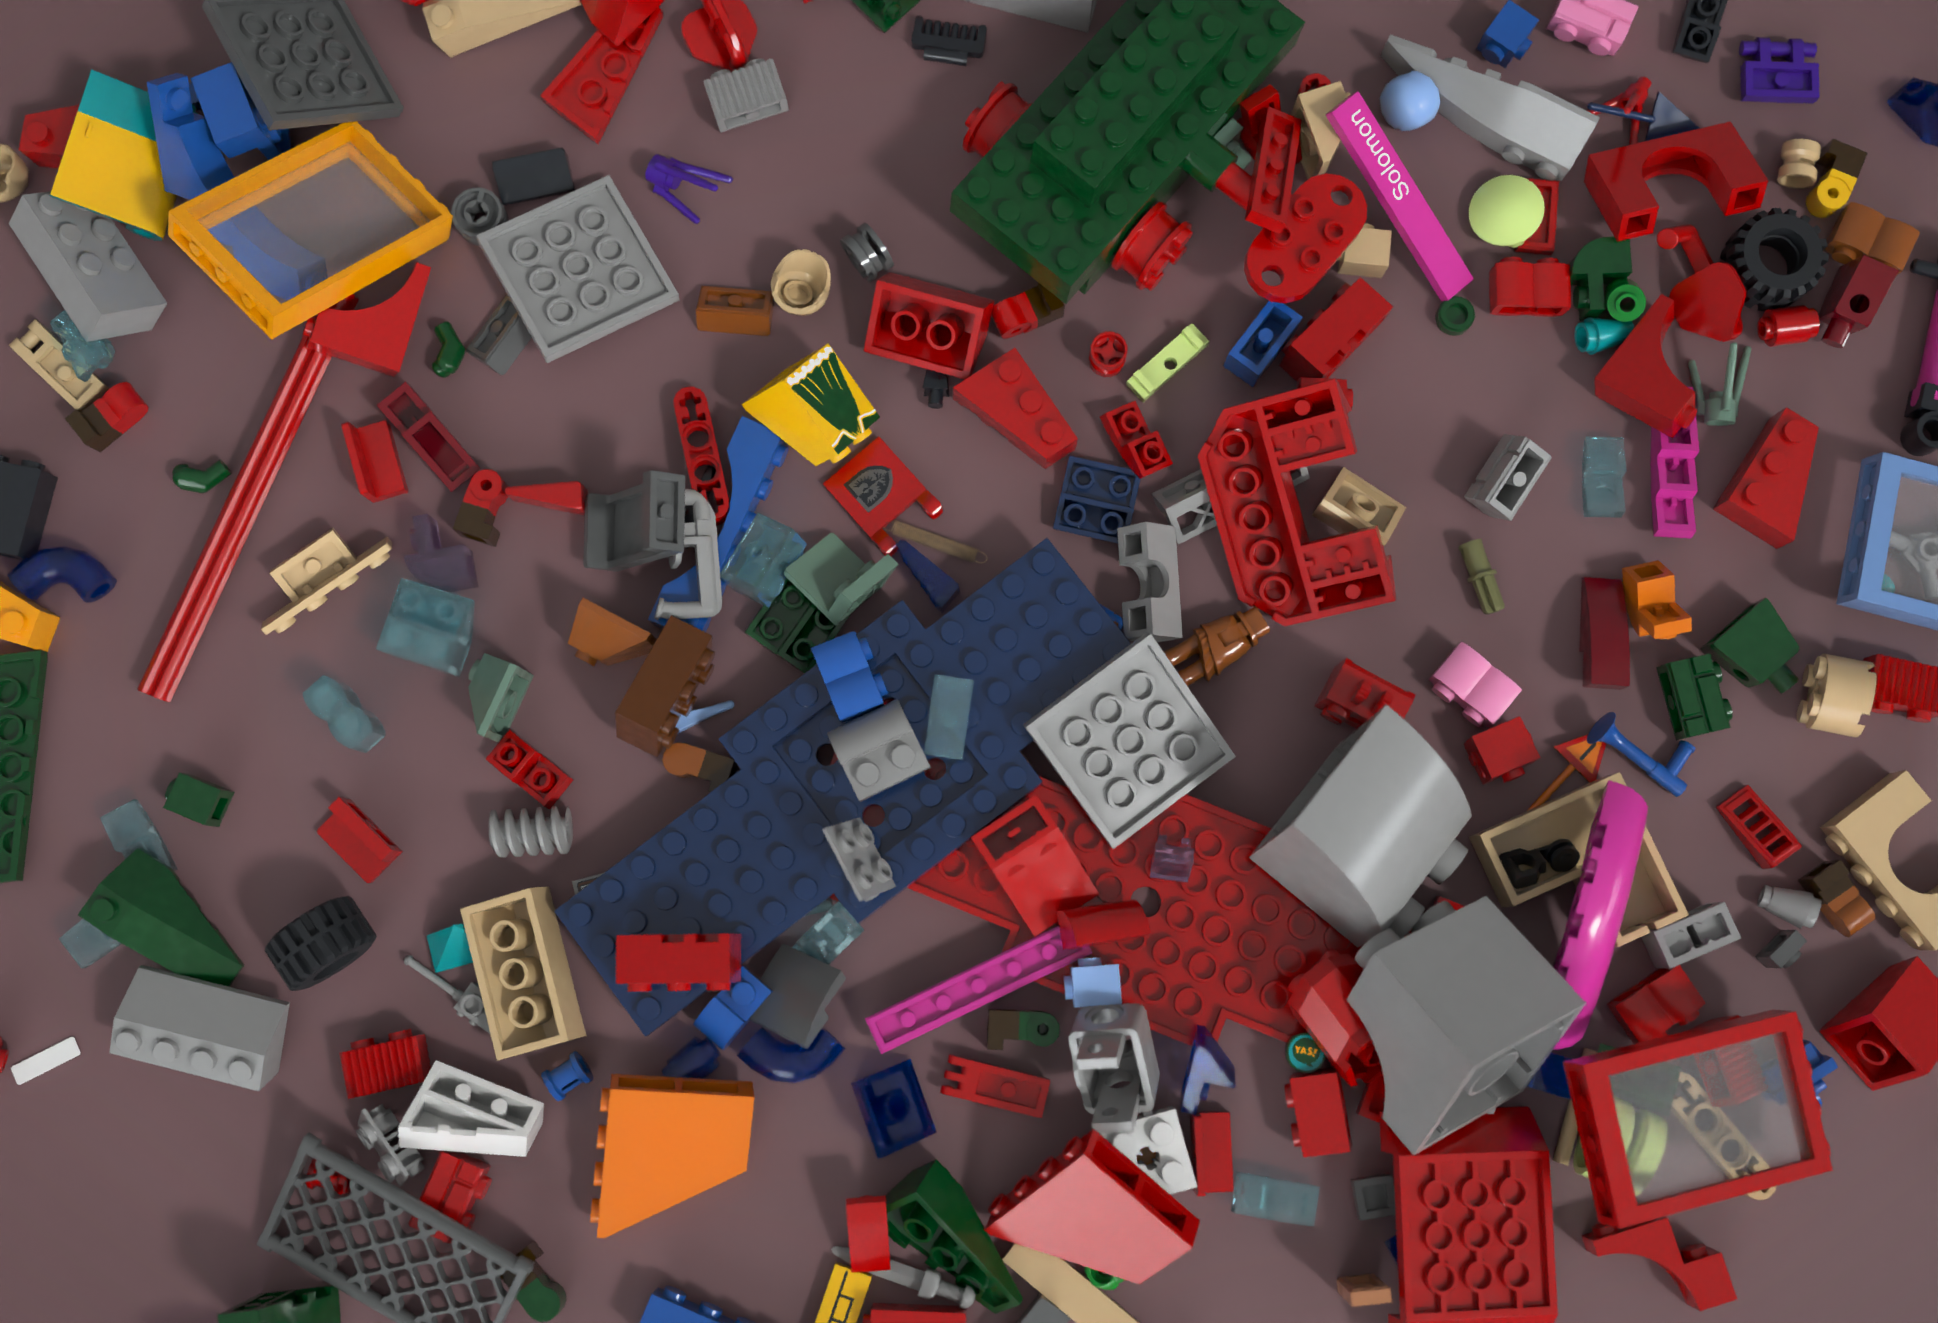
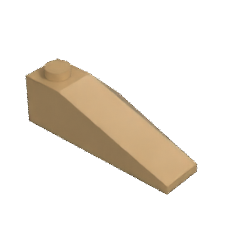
M428 0L424 2L422 9L432 41L449 57H453L582 4L580 0Z

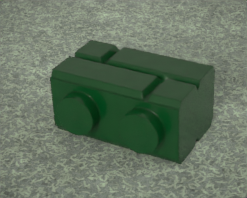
M1711 654L1678 660L1656 667L1676 741L1731 728L1729 720H1732L1733 717L1732 707L1728 699L1722 698L1719 684L1722 682V671L1716 661H1712Z

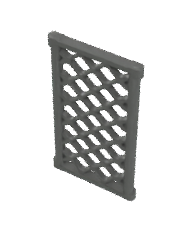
M310 1132L302 1138L296 1158L264 1231L257 1242V1246L269 1253L274 1251L396 1323H438L437 1315L446 1313L451 1314L456 1323H465L460 1310L470 1308L477 1310L482 1323H504L525 1279L533 1271L535 1263L523 1255L520 1257L514 1255L322 1144V1139ZM309 1156L316 1159L317 1173L305 1175L302 1172ZM337 1171L349 1178L351 1192L345 1194L336 1193L329 1176ZM312 1180L321 1181L327 1198L313 1199L306 1182ZM297 1187L304 1203L291 1205L289 1201ZM371 1191L385 1199L383 1203L385 1212L376 1214L369 1212L363 1196ZM354 1200L361 1217L354 1219L346 1218L339 1201ZM322 1205L331 1206L337 1223L323 1224L316 1207ZM300 1210L308 1212L314 1228L301 1230L297 1226L292 1212ZM406 1211L418 1218L419 1231L405 1233L401 1228L397 1215ZM282 1217H284L290 1233L284 1238L276 1234ZM387 1219L391 1224L395 1237L386 1239L379 1237L373 1221ZM364 1225L371 1242L364 1244L356 1243L349 1226ZM332 1230L341 1231L347 1247L334 1249L329 1242L326 1232ZM439 1230L453 1238V1251L438 1252L431 1235H434ZM317 1236L324 1253L316 1257L304 1250L302 1237ZM417 1238L423 1240L429 1256L415 1258L407 1241ZM397 1244L405 1261L395 1264L389 1262L383 1246ZM374 1250L381 1267L367 1268L359 1251ZM473 1250L486 1257L488 1270L477 1273L472 1272L465 1255ZM350 1255L357 1272L350 1277L338 1270L337 1256ZM456 1259L463 1276L448 1277L441 1260ZM431 1264L436 1271L439 1281L425 1283L420 1276L417 1266ZM407 1269L415 1286L401 1288L396 1281L393 1271ZM506 1270L516 1275L508 1292L504 1289L499 1276ZM384 1275L391 1291L383 1296L371 1289L369 1276ZM489 1278L493 1282L497 1295L487 1298L482 1297L475 1280ZM466 1284L473 1301L458 1302L451 1285ZM437 1288L441 1289L449 1306L434 1307L427 1291ZM417 1294L425 1311H422L417 1316L405 1309L404 1295ZM498 1303L501 1307L494 1322H492L485 1305Z

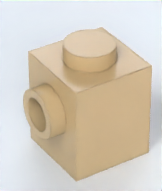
M1365 223L1357 238L1337 260L1339 261L1338 273L1382 278L1389 267L1392 231L1374 229L1373 225Z

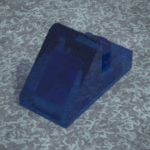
M1197 1025L1181 1087L1180 1112L1196 1115L1199 1100L1206 1101L1210 1083L1229 1088L1235 1087V1067L1207 1028L1201 1025Z

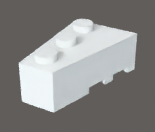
M436 1060L398 1127L399 1147L526 1157L543 1124L544 1103Z

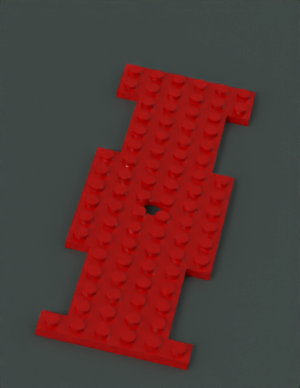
M888 698L883 700V703L885 705L895 699ZM834 753L830 765H833L838 760L836 753ZM937 758L928 761L931 768L924 771L926 777L931 780L941 779L946 773V764ZM1039 776L1043 781L1041 786L999 817L1001 818L1034 795L1038 796L1099 895L1081 907L1131 900L1134 891L1140 887H1149L1158 893L1160 898L1159 910L1153 916L1147 917L1151 934L1137 939L1089 946L1092 954L1081 959L1101 957L1102 965L1119 964L1122 1004H1141L1146 1009L1151 1030L1209 1054L1214 1052L1226 1018L1286 1043L1297 1033H1308L1293 1016L1288 1004L1292 995L1288 991L1289 984L1296 976L1307 973L1317 965L1320 958L1327 951L1335 949L1339 954L1349 953L1355 959L1359 950L1364 946L1356 947L1249 858L1272 828L1190 795H1184L1114 849L1109 846L1068 787ZM878 805L867 807L863 814L864 822L870 827L882 824L885 819L883 808ZM971 839L908 887V889L1009 929L1010 932L1002 952L1034 938V935ZM835 894L829 897L835 901L840 902L838 898L835 896ZM1436 896L1433 904L1434 906L1442 901H1447L1456 911L1465 907L1441 896ZM1055 923L1040 934L1059 926V923ZM1411 930L1404 937L1412 933ZM1078 960L1033 982L1065 994L1063 976H1070V967H1078ZM1383 1074L1373 1082L1366 1083L1356 1110V1114L1380 1123L1379 1111H1384L1385 1105Z

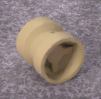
M1792 139L1783 143L1781 158L1784 163L1778 170V183L1789 188H1807L1815 185L1818 171L1814 166L1815 162L1820 158L1821 145L1809 139Z

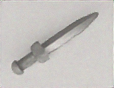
M839 1246L832 1248L833 1254L851 1265L849 1248ZM890 1259L891 1270L867 1272L919 1291V1297L932 1299L937 1295L960 1303L959 1308L962 1309L970 1307L975 1300V1292L971 1286L967 1285L966 1288L941 1280V1274L931 1268H927L925 1272Z

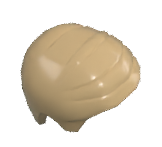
M798 249L791 251L782 259L772 275L771 291L775 302L789 314L805 316L818 311L825 304L830 292L831 277L829 265L821 255H817V253L810 250Z

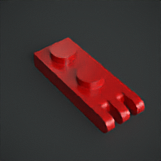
M949 1054L947 1062L955 1066H962L960 1073L945 1070L944 1078L958 1081L957 1088L950 1085H941V1094L1042 1119L1051 1079Z

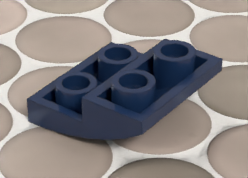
M1069 455L1053 529L1118 543L1117 528L1131 525L1141 479L1132 469Z

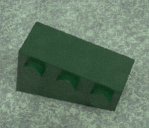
M328 1285L260 1293L219 1313L218 1323H341L339 1289Z

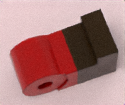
M1038 282V286L1004 299L994 305L991 315L1002 339H1007L1021 333L1025 334L1064 317L1065 305Z
M121 382L107 390L101 399H97L82 412L76 409L65 419L84 444L101 453L140 421L148 412L149 407L129 382Z
M484 469L473 475L453 526V530L461 537L494 547L497 545L500 532L493 526L499 507L508 498L505 494V488L508 485L497 472Z

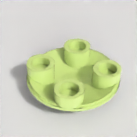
M1503 175L1490 179L1478 188L1469 205L1471 228L1487 243L1511 248L1519 247L1535 233L1543 220L1545 209L1543 196L1534 183L1521 176Z

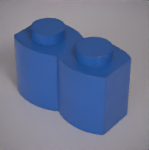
M854 630L811 648L841 723L884 705L881 697L887 695L888 692L880 672L874 675L871 673L867 661L874 657L866 637L858 639Z

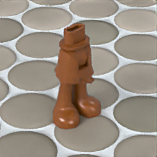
M1254 606L1244 613L1238 610L1232 615L1200 624V628L1193 629L1194 634L1163 652L1173 666L1198 654L1199 660L1182 669L1178 674L1187 687L1202 677L1209 683L1214 674L1219 676L1226 667L1241 658L1251 647L1258 645V639L1268 634L1270 628L1258 608Z

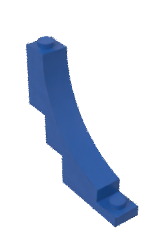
M174 73L147 81L165 191L191 200L235 178L221 150L214 142L205 116L193 113L188 76ZM256 206L208 230L221 244L233 248L234 257L273 296L288 301L327 279L325 259L308 252L283 235L266 219Z

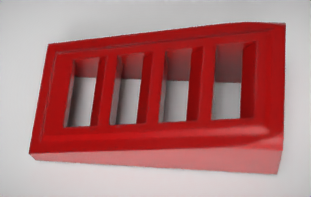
M1749 785L1743 786L1716 806V809L1762 869L1776 867L1802 847L1792 832ZM1745 801H1748L1751 807L1737 816L1733 810ZM1757 814L1760 820L1747 828L1744 822ZM1767 827L1770 833L1758 840L1755 835ZM1777 840L1780 846L1770 853L1766 847Z

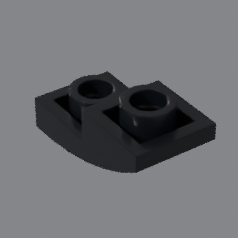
M1687 0L1672 53L1709 63L1722 27L1719 24L1728 0Z

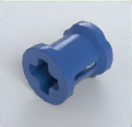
M577 1051L572 1052L569 1055L570 1059L555 1069H548L541 1073L544 1084L557 1101L566 1098L565 1094L581 1083L585 1082L588 1084L594 1079L588 1064Z

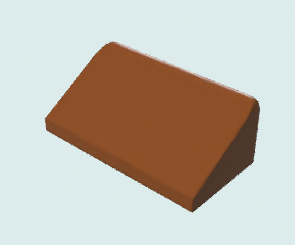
M701 286L696 306L698 330L769 336L774 305L772 291Z

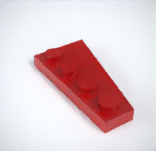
M658 7L618 47L597 30L540 95L543 102L591 140L599 144L664 17L662 9Z

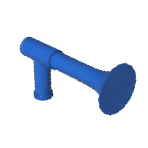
M1615 712L1605 714L1594 724L1587 737L1588 744L1604 742L1616 748L1675 797L1680 796L1685 791L1687 783L1677 775L1691 753H1694L1696 750L1691 743L1680 740L1674 754L1666 766L1652 759L1619 732L1614 722L1616 718Z

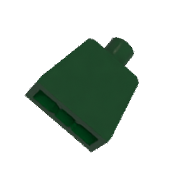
M1767 598L1752 603L1700 648L1704 654H1711L1713 661H1716L1720 667L1748 688L1759 685L1768 679L1779 693L1782 694L1799 681V678L1785 664L1799 652V645Z

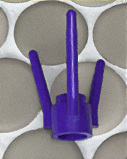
M660 154L652 157L645 172V179L655 184L653 193L664 197L695 224L700 222L699 217L670 193L669 189H677L681 181L685 180L711 191L718 190L716 184L695 175L726 183H732L733 181L731 176L686 164L672 157L668 159Z

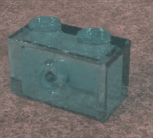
M757 513L721 571L720 578L735 592L769 608L774 598L783 589L787 578L784 575L785 569L803 555V550L807 544L793 528Z

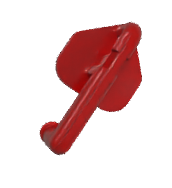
M701 0L704 7L689 13L684 18L681 26L682 36L692 56L697 60L729 70L730 72L744 68L757 34V25L748 7L741 0Z
M1686 224L1661 229L1657 234L1658 245L1663 249L1670 250L1680 242L1695 271V274L1676 284L1669 295V298L1674 300V316L1679 326L1683 330L1721 342L1734 340L1739 337L1743 330L1740 314L1746 298V289L1736 269L1726 262H1713L1695 226Z

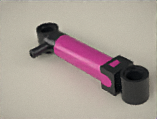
M1917 258L1911 262L1909 268L1911 273L1938 279V259L1936 263ZM1938 284L1917 385L1914 390L1909 392L1904 417L1914 420L1905 425L1900 434L1903 448L1914 456H1925L1938 450ZM1923 428L1930 432L1931 440L1924 436Z

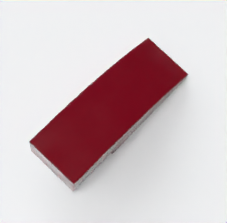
M405 381L377 404V407L451 492L481 469L408 382Z
M1582 578L1579 652H1584L1582 687L1621 690L1630 686L1628 617L1621 579Z

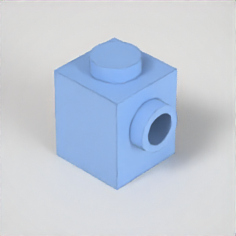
M1101 957L1078 959V967H1070V976H1063L1065 1000L1073 999V1007L1122 1004L1119 964L1102 965Z

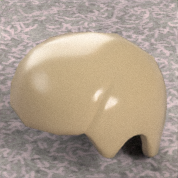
M0 144L1 203L16 198L28 186V167L17 152L6 144Z

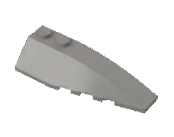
M1391 34L1380 55L1398 76L1411 71H1418L1430 77L1439 91L1440 106L1437 111L1439 114L1466 134L1502 154L1506 161L1517 165L1522 164L1534 170L1544 180L1559 181V183L1563 180L1600 117L1531 83L1521 80L1518 86L1501 81V73L1487 69L1485 74L1470 70L1465 60L1454 56L1444 60L1436 58L1437 53L1434 49Z

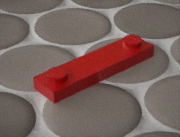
M1268 106L1261 118L1245 220L1280 234L1287 224L1302 120Z

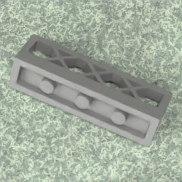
M1307 466L1296 469L1297 471L1291 474L1294 486L1310 479ZM1201 469L1152 493L1156 506L1166 516L1168 524L1176 527V543L1178 545L1217 526L1214 512L1210 509L1212 505ZM1189 511L1198 513L1193 524L1180 529L1177 517Z

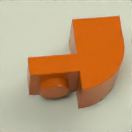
M1657 560L1622 568L1626 607L1630 622L1639 637L1651 635L1654 639H1671L1676 637L1677 634L1692 631V617L1675 602L1674 574L1666 566Z

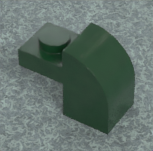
M1615 237L1595 239L1587 243L1570 261V286L1577 285L1573 292V304L1575 309H1579L1580 321H1584L1586 318H1597L1605 310L1603 284H1609L1619 278H1627L1632 273L1630 239L1618 242Z

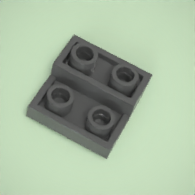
M783 943L761 978V981L773 992L749 1020L808 1049L829 1019L825 1008L842 986L846 977L841 970Z

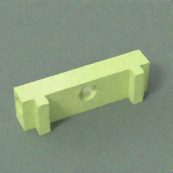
M1192 323L1185 327L1173 341L1140 370L1138 369L1127 380L1126 385L1144 403L1207 347L1209 340ZM1171 361L1175 364L1176 368L1169 370L1164 366V363Z

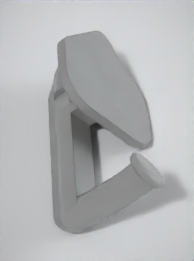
M685 489V506H693L694 522L684 524V547H695L699 601L667 602L664 601V598L660 597L654 617L656 620H659V618L669 619L671 615L678 619L709 618L716 616L722 608L716 516L709 502L696 490ZM682 553L668 557L670 569H677L681 563Z

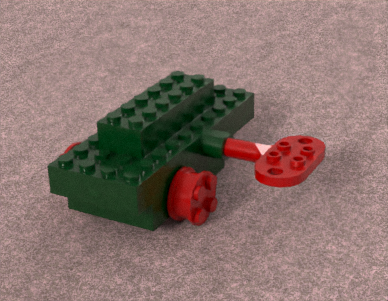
M1127 0L1033 103H1028L1018 95V87L1014 83L1005 84L1001 81L994 87L989 95L988 102L983 108L977 107L971 112L965 122V126L969 129L963 139V149L967 153L976 152L982 159L952 191L950 212L1065 304L1068 303L1078 290L1085 295L1110 266L1115 271L1122 268L1136 279V287L1139 290L1147 288L1149 291H1152L1163 278L1164 273L1162 271L1169 262L1175 265L1187 250L1185 244L1193 234L1191 231L1192 224L1188 221L1180 223L1166 212L1167 204H1165L1189 176L1210 192H1213L1216 188L1219 189L1245 211L1247 210L1252 176L1236 164L1238 156L1216 140L1214 136L1240 108V102L1252 95L1296 45L1305 21L1278 0ZM1328 173L1313 176L1300 185L1290 197L1287 224L1279 234L1261 227L1260 233L1254 238L1246 253L1244 272L1248 284L1259 296L1277 303L1294 302L1311 292L1357 238L1367 220V203L1363 192L1349 179L1341 175ZM1335 191L1345 193L1348 196L1349 204L1342 206L1334 203L1331 193ZM1265 271H1273L1278 274L1281 283L1277 286H1269L1263 281L1261 275Z

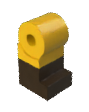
M1832 139L1821 149L1820 158L1815 163L1824 166L1817 186L1809 192L1805 202L1808 211L1812 215L1826 218L1846 204L1868 152L1836 139Z

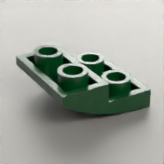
M784 575L744 633L805 674L817 664L811 648L834 639L849 616L835 626Z

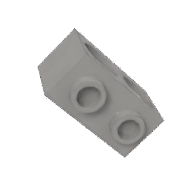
M1725 902L1706 903L1687 911L1689 916L1660 929L1649 930V934L1642 936V941L1654 967L1670 969L1741 939Z

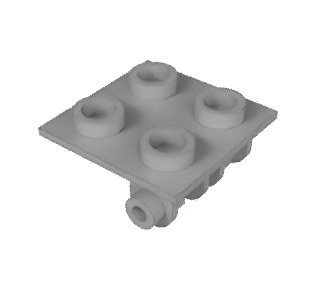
M860 817L822 829L859 901L865 900L867 902L879 896L880 893L896 887L889 864L881 858L874 845L872 831L862 822Z
M381 1104L369 1113L366 1109H363L358 1120L359 1129L356 1130V1133L367 1150L374 1147L380 1156L381 1161L377 1164L387 1181L391 1183L393 1180H396L401 1187L404 1185L409 1174L411 1177H414L425 1169L421 1163L424 1158L414 1148H406L397 1155L395 1154L401 1147H399L398 1143L391 1148L389 1142L399 1136L398 1130L386 1138L384 1137V1135L400 1125L390 1108L385 1109L383 1104Z

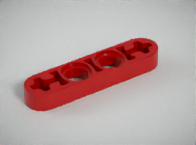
M684 387L674 397V409L692 490L701 491L699 493L706 500V491L713 490L715 502L717 505H720L717 509L718 512L715 513L717 526L725 522L730 509V503L708 402L704 392L699 388ZM693 399L696 404L695 409L698 420L690 421L688 408L685 407L686 400ZM695 431H702L708 435L709 439L705 445L695 447L688 443L689 435ZM701 465H711L715 468L716 474L712 479L702 481L695 476V471Z

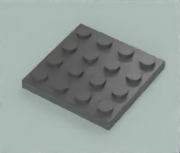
M204 0L202 8L269 131L399 117L403 111V105L344 0Z

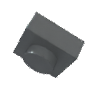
M1780 930L1755 957L1766 968H1787L1801 956L1799 949L1807 940L1797 930Z
M1390 1173L1350 1179L1357 1218L1360 1221L1396 1215L1395 1189Z

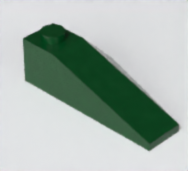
M141 847L137 848L99 883L78 914V916L110 938L176 974L230 987L244 967L243 962L219 930L214 929L199 910L201 906L195 898H190L178 882L180 878L174 870Z
M937 1159L912 1170L886 1194L888 1236L904 1249L908 1244L927 1257L924 1262L933 1270L940 1267L956 1278V1285L966 1288L967 1285L971 1286L975 1292V1300L994 1314L1022 1303L1023 1297L988 1233L984 1230L985 1228L963 1187Z

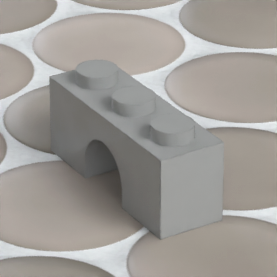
M1142 522L1117 528L1120 566L1130 567L1136 572L1141 587L1137 600L1122 603L1124 636L1128 641H1135L1148 632L1156 642L1183 638L1176 527Z

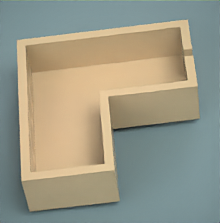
M1620 772L1597 779L1469 837L1501 907L1516 906L1573 880L1577 888L1579 878L1583 872L1581 867L1590 828L1607 782L1610 780L1626 786ZM1646 825L1631 891L1615 947H1620L1649 934V930L1660 929L1689 916ZM1559 839L1570 840L1579 851V862L1571 870L1556 872L1546 860V873L1540 874L1537 884L1521 889L1513 887L1498 857L1504 852L1518 848L1529 851L1547 846ZM1524 864L1519 865L1521 871L1532 868Z

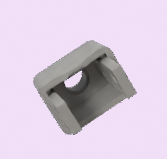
M1137 1003L1082 1007L1078 1011L1069 1035V1045L1072 1053L1076 1085L1081 1092L1086 1111L1094 1114L1092 1128L1098 1133L1133 1132L1138 1112H1148L1153 1109L1160 1078L1146 1009ZM1127 1036H1131L1132 1039L1126 1040ZM1121 1081L1131 1082L1129 1085L1122 1088L1110 1087L1113 1084Z

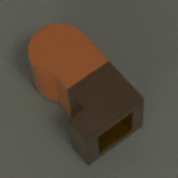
M679 742L672 744L669 749L666 748L662 760L665 769L677 777L687 778L694 776L711 782L708 792H712L732 777L738 767L734 759Z
M1841 860L1824 861L1798 879V882L1806 892H1812L1813 897L1822 900L1821 912L1840 934L1849 938L1875 920V914L1867 901L1859 895L1858 889L1847 876L1850 872Z

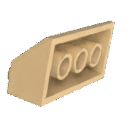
M549 886L527 888L461 908L460 911L497 1061L586 1036Z

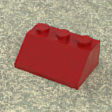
M888 272L876 282L863 352L966 379L972 375L987 337L994 300Z

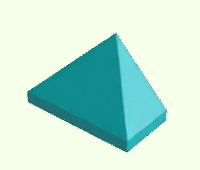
M464 923L450 926L426 936L435 973L473 963Z

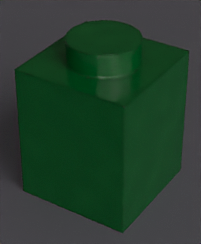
M179 772L177 778H174L166 789L165 798L167 800L163 808L200 824L219 827L235 792L197 776Z

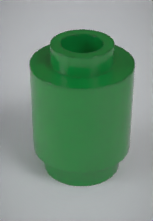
M1619 278L1609 283L1604 290L1605 307L1614 319L1629 322L1635 320L1643 313L1646 306V297L1635 281L1628 278ZM1626 297L1631 298L1627 304L1620 305L1622 299Z

